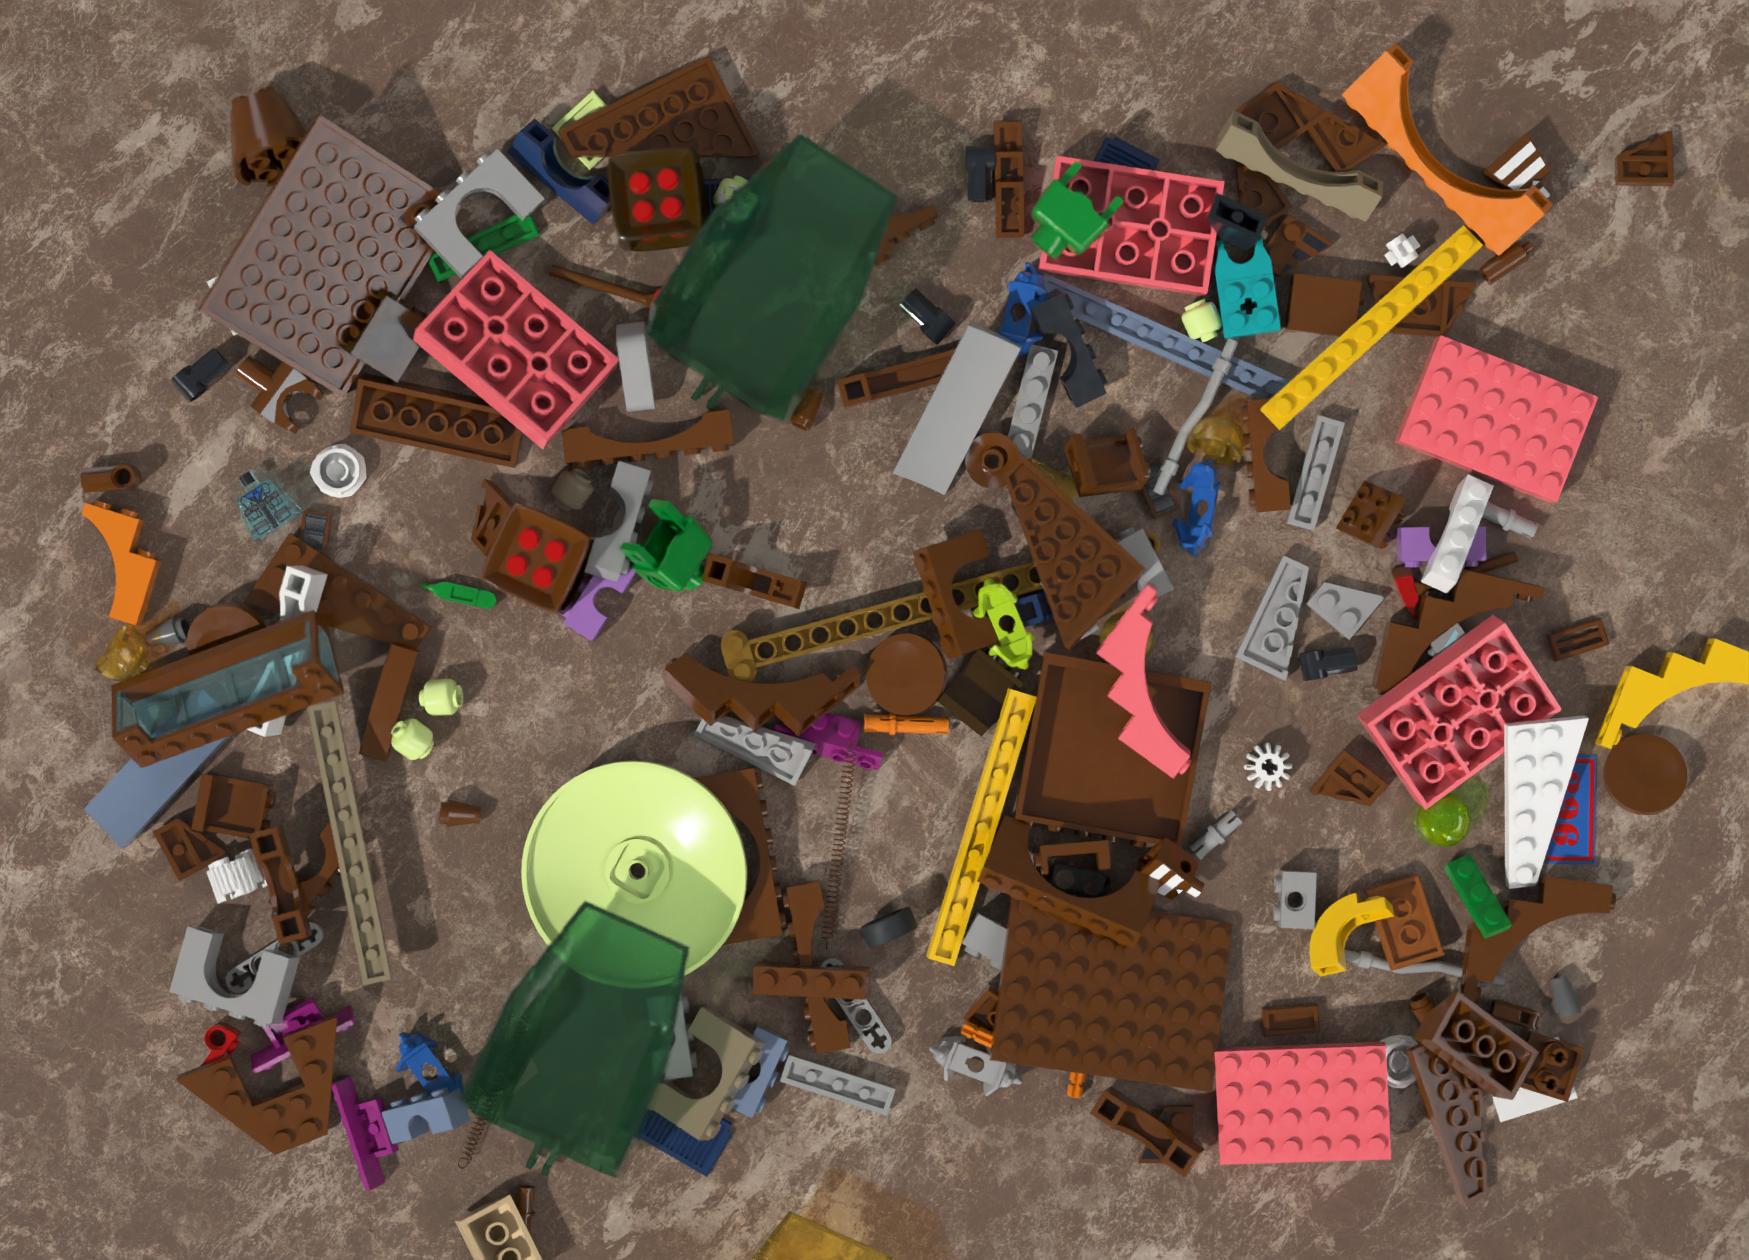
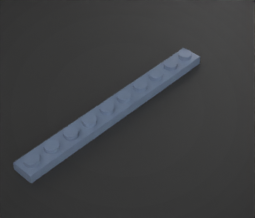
M1044 274L1043 280L1046 291L1050 292L1057 288L1063 294L1067 293L1074 305L1071 313L1075 319L1078 318L1086 324L1211 378L1214 371L1212 369L1216 358H1220L1222 351L1053 276ZM1234 356L1230 360L1232 365L1228 374L1224 375L1221 381L1222 384L1252 397L1274 396L1290 382Z

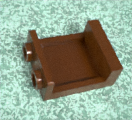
M1294 273L1290 281L1284 332H1305L1340 337L1361 318L1357 316L1358 308L1363 306L1365 299V289H1361L1362 282Z
M1129 428L1122 436L1084 440L1082 433L1071 435L1064 450L1079 498L1141 490L1150 477V467L1148 462L1144 460L1142 441L1140 437H1137L1135 428Z
M211 773L202 774L191 830L210 831L250 839L249 834L269 829L271 820H267L268 811L273 809L276 799V792H272L273 785Z
M1108 840L1039 846L1037 848L1038 852L1033 853V864L1040 871L1041 876L1048 874L1047 858L1094 854L1096 871L1111 869Z

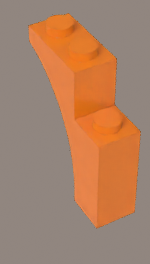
M94 500V504L85 503L81 514L87 517L102 533L109 545L115 564L116 589L109 617L133 625H142L161 565L160 560L154 559L155 553L139 549L138 553H135L145 520L137 518L138 513L122 508L120 513L110 510L111 504L99 500Z

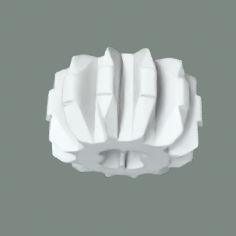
M1265 743L1263 752L1256 745L1254 746V751L1257 756L1255 757L1249 753L1246 755L1247 759L1253 761V764L1244 765L1245 770H1253L1246 778L1249 781L1257 778L1254 785L1256 788H1260L1265 781V789L1271 791L1272 781L1278 788L1282 787V782L1279 779L1280 776L1289 780L1290 776L1284 773L1283 770L1291 769L1292 764L1283 763V761L1288 759L1290 755L1283 753L1278 756L1282 748L1281 746L1276 745L1271 752L1270 743ZM1266 759H1269V762L1275 765L1274 770L1270 769V774H1267V771L1261 768L1262 763L1266 764Z

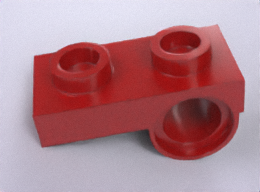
M218 1023L209 1028L205 1033L204 1041L211 1052L201 1066L223 1058L226 1053L231 1055L240 1044L237 1038L242 1032L226 1023ZM215 1030L224 1032L226 1036L224 1044L215 1042L213 1038Z

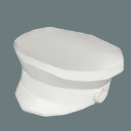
M334 444L325 448L316 456V459L312 462L310 475L321 492L339 498L352 496L367 478L365 459L347 444Z
M1394 1035L1381 1040L1380 1042H1385L1388 1085L1393 1088H1405L1414 1083L1416 1078L1406 1050L1418 1043L1411 1036Z

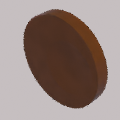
M236 603L214 604L203 610L189 628L187 635L189 656L266 628V626L256 613L245 606ZM264 665L234 676V683L249 680ZM226 680L219 681L220 683L227 684Z
M908 633L890 636L878 644L868 660L866 669L868 689L874 700L891 713L915 715L927 711L937 703L946 687L947 665L944 656L933 642L923 636Z
M1636 734L1621 740L1611 750L1604 764L1603 779L1608 794L1621 808L1638 815H1655L1668 810L1679 800L1687 783V767L1681 753L1666 739L1652 734Z

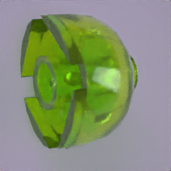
M1448 793L1426 810L1419 805L1414 815L1415 828L1423 840L1433 846L1444 848L1454 846L1464 840L1470 831L1472 818L1470 809L1465 801L1456 794Z

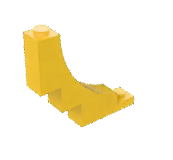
M1708 638L1699 662L1674 652H1667L1658 676L1633 666H1625L1595 744L1611 749L1613 744L1617 745L1620 740L1622 730L1619 728L1621 724L1630 728H1636L1655 707L1681 691L1717 682H1734L1749 685V652L1718 639Z

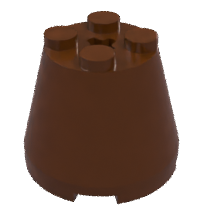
M267 86L261 88L257 93L248 96H238L231 102L232 168L236 179L246 186H249L252 182H265L267 187L274 186L307 132L284 95L275 92L274 87Z

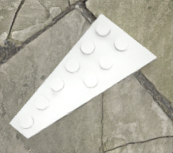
M1585 715L1504 723L1505 886L1509 889L1536 886L1588 723L1589 718Z

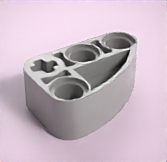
M645 321L617 324V349L627 412L655 409Z

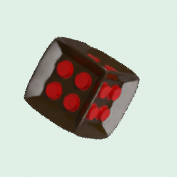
M667 147L625 153L608 159V181L613 221L618 236V244L624 251L647 252L692 246L710 240L705 182L699 162L700 156L695 148Z

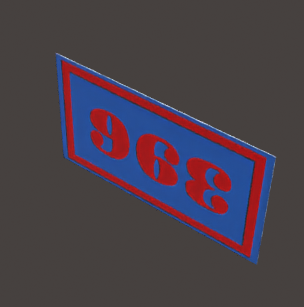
M1577 755L1543 864H1595L1596 755Z

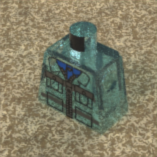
M252 470L238 478L246 493L236 499V503L253 541H261L303 514L302 510L273 479L268 478L260 483Z

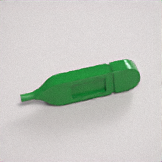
M450 582L421 583V588L429 589L441 599L484 609L494 608L497 604L496 595L490 591Z

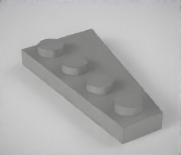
M1282 555L1234 657L1284 681L1287 680L1288 666L1292 655L1293 641L1298 625V616L1309 567Z
M723 716L712 726L702 719L694 734L794 786L816 745L815 743L763 727L753 731L745 722Z

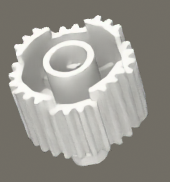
M253 848L236 855L235 861L230 862L229 857L208 865L209 870L206 872L218 904L226 901L225 895L230 894L231 899L255 891L258 889L257 884L262 883L263 888L268 886L263 871L256 861Z

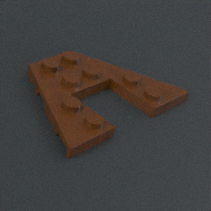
M1278 82L1235 110L1259 122L1266 137L1278 150L1307 131L1334 172H1347L1386 146L1383 141H1378L1361 131L1358 127L1348 124L1328 110H1323ZM1234 160L1239 203L1267 215L1264 226L1293 208L1278 184L1270 176L1259 171H1252L1245 164Z
M337 1014L283 1034L284 1042L302 1078L303 1083L253 1103L231 1055L179 1074L177 1081L274 1155L328 1134Z

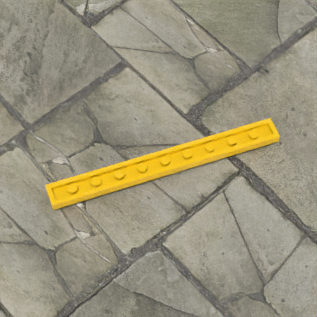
M1463 225L1261 408L1264 415L1281 430L1477 253L1483 244Z
M1009 688L1007 690L926 957L928 959L955 966L980 882L977 880L991 849L1036 702L1035 696Z

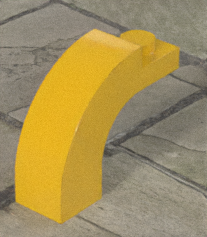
M1356 893L1345 896L1332 904L1321 915L1311 935L1309 949L1311 969L1320 977L1347 971L1344 949L1351 932L1364 923L1393 917V905L1385 897L1381 896L1369 897L1364 902Z

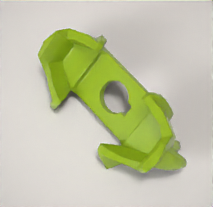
M987 577L983 588L979 590V606L972 614L977 618H982L987 611L1000 641L1001 647L998 645L993 646L989 651V655H999L1011 667L1017 666L1021 669H1027L1029 667L1028 660L1032 656L1034 636L1032 633L1026 632L1014 603L1017 602V595L1014 592H1010L1003 584H996L993 578ZM1004 615H1010L1015 620L1014 632L1010 634L1008 631H1004L999 624L1001 617Z

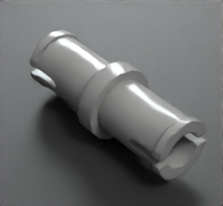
M1490 501L1487 502L1482 518L1501 525V529L1505 531L1510 529L1526 536L1528 539L1533 538L1538 528L1537 522L1517 515L1513 509L1506 510L1490 503Z
M1232 810L1214 826L1210 825L1207 827L1208 831L1189 846L1193 852H1196L1204 845L1196 853L1200 860L1219 843L1222 845L1226 842L1224 839L1238 826L1243 824L1238 817L1229 824L1237 816Z

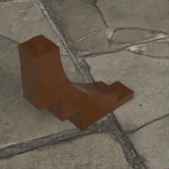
M1462 568L1458 581L1452 588L1450 600L1422 594L1415 626L1387 620L1372 686L1378 689L1379 695H1384L1410 676L1413 667L1427 647L1454 624L1481 612L1511 608L1514 593H1517V599L1533 602L1534 597L1542 599L1545 588L1535 584Z
M685 652L679 658L670 660L666 665L665 684L710 726L730 710L739 716L753 731H756L776 715L799 737L860 686L861 672L854 666H851L847 671L839 672L833 681L821 672L809 678L793 682L773 684L751 683L718 674L701 665Z
M1545 876L1540 878L1537 903L1513 899L1504 901L1503 910L1512 924L1509 930L1484 939L1475 922L1467 924L1460 993L1474 1004H1479L1481 988L1477 987V983H1492L1510 952L1527 935L1539 927L1563 917L1574 915L1604 916L1610 914V910L1614 909L1616 903V894L1612 893L1613 886Z

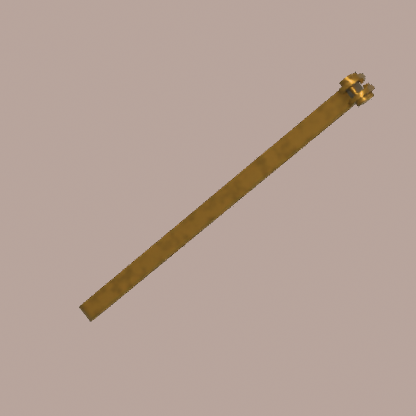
M1144 531L1147 538L1151 540L1152 547L1157 554L1160 549L1159 538L1153 532ZM1030 562L952 584V590L957 589L961 591L964 597L963 602L958 605V608L963 611L979 606V597L975 593V587L978 583L985 582L987 577L993 578L996 584H1002V580L1006 575L1015 576L1018 584L1010 592H1014L1016 595L1042 589L1043 587L1040 583L1032 582L1029 577L1032 568L1036 567L1035 563ZM924 592L752 640H748L747 636L741 631H729L722 637L721 649L729 677L740 681L752 682L755 679L757 667L932 619V613H925L921 609V601L926 598ZM901 604L907 606L910 612L909 617L904 621L897 620L893 612L894 608ZM877 612L882 616L883 621L880 627L873 629L868 626L866 618L869 613ZM849 619L854 622L855 632L852 635L845 636L841 634L839 625L843 620ZM823 627L827 630L828 639L826 642L819 644L813 640L812 632L815 628ZM794 634L800 637L801 646L798 650L790 651L786 648L785 639L787 636ZM769 642L773 645L774 653L770 658L765 659L759 656L758 646L761 643Z

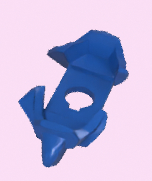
M1029 262L1025 263V271L1019 272L1014 281L1008 283L1009 295L1003 325L999 327L998 331L999 335L1022 346L1017 357L1027 354L1035 341L1042 340V333L1036 330L1031 334L1029 333L1032 315L1026 303L1035 299L1037 295L1040 297L1048 293L1045 289L1042 273L1037 271L1033 264ZM1021 303L1026 308V314L1019 322H1016L1012 309L1016 304Z
M1207 459L1201 463H1193L1190 472L1184 480L1180 481L1179 486L1181 489L1192 486L1193 493L1188 523L1184 525L1179 519H1174L1173 527L1176 528L1179 546L1184 547L1195 557L1199 556L1197 548H1206V539L1213 536L1212 525L1218 490L1221 487V482L1217 480L1219 472L1211 468L1215 463L1213 459ZM1206 500L1209 505L1208 511L1203 515V518H1200L1197 506L1200 501Z
M400 1033L399 1039L401 1043L399 1051L401 1059L396 1067V1071L411 1069L428 1092V1097L432 1096L431 1092L448 1087L449 1091L461 1089L464 1098L461 1074H454L453 1079L431 1050V1048L436 1049L438 1043L420 1033ZM425 1063L434 1065L438 1069V1077L433 1081L426 1080L422 1074V1065Z

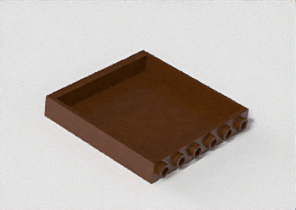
M1043 652L1035 696L1036 702L1031 718L1014 818L1033 828L1036 827V823L1046 824L1047 830L1063 833L1064 828L1074 829V835L1091 838V834L1096 833L1103 835L1102 840L1116 843L1119 842V838L1130 840L1129 845L1146 848L1147 843L1158 844L1166 837L1182 849L1212 682L1146 670L1149 692L1160 718L1169 731L1191 751L1189 760L1192 762L1182 775L1177 773L1172 778L1118 739L1120 731L1133 716L1132 713L1108 697L1110 688L1122 674V671L1108 663Z

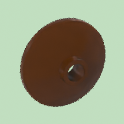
M989 432L973 440L965 455V466L969 476L978 485L991 489L1006 486L1003 475L1021 456L1017 445L1012 439L1001 433ZM992 454H995L999 457V463L997 465H994L990 462V456Z

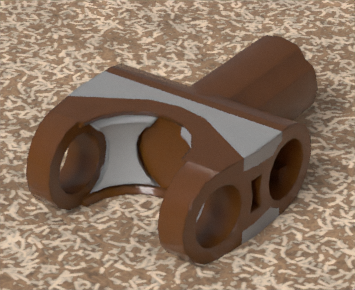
M249 355L240 364L235 373L236 377L259 393L250 406L269 421L294 434L298 432L300 427L292 422L293 419L287 412L289 399L298 393L312 395L318 400H321L324 396V393L307 376L283 361L276 371L273 372Z

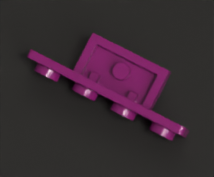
M827 713L799 737L790 728L774 725L773 731L815 743L816 745L811 753L812 756L821 755L839 763H844V760L852 761L854 760L853 758L844 757V755H855L847 751L848 744L852 741L849 745V751L856 753V756H853L856 760L852 763L862 769L879 770L882 761V752L856 746L862 725L861 721Z
M313 997L286 1009L282 1023L271 1024L270 1028L263 1027L273 1044L250 1056L251 1067L254 1073L268 1070L287 1057L291 1058L284 1042L283 1034L326 1018ZM350 1005L333 1013L337 1014L336 1033L346 1031L355 1023L354 1010Z
M346 1077L332 1084L333 1096L342 1117V1124L351 1145V1152L355 1157L360 1179L365 1190L370 1191L385 1183L378 1157L399 1151L397 1143L391 1144L381 1114L382 1111L386 1110L382 1097L359 1102L352 1078Z

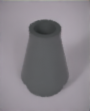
M174 616L156 628L147 631L146 640L150 647L184 643L185 639H187L189 625L184 617L177 618Z
M1567 976L1550 980L1555 1013H1559L1560 1019L1581 1013L1580 1005L1582 1003L1570 985Z

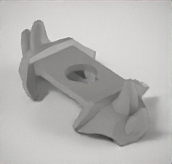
M965 1036L943 1037L938 1043H933L929 1047V1050L934 1054V1059L944 1068L945 1081H948L955 1071L983 1081L985 1096H989L998 1088H1007L1011 1084H1022V1077L1016 1072V1064L990 1061V1054L963 1044V1042L967 1041ZM974 1056L982 1058L984 1061L983 1069L978 1072L971 1071L968 1064L965 1063L967 1058L970 1059Z

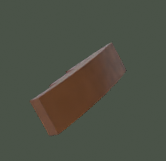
M994 120L996 238L1024 237L1022 120Z
M394 642L391 643L374 696L359 754L384 762L388 759L393 737L391 732L393 727L399 722L419 650Z

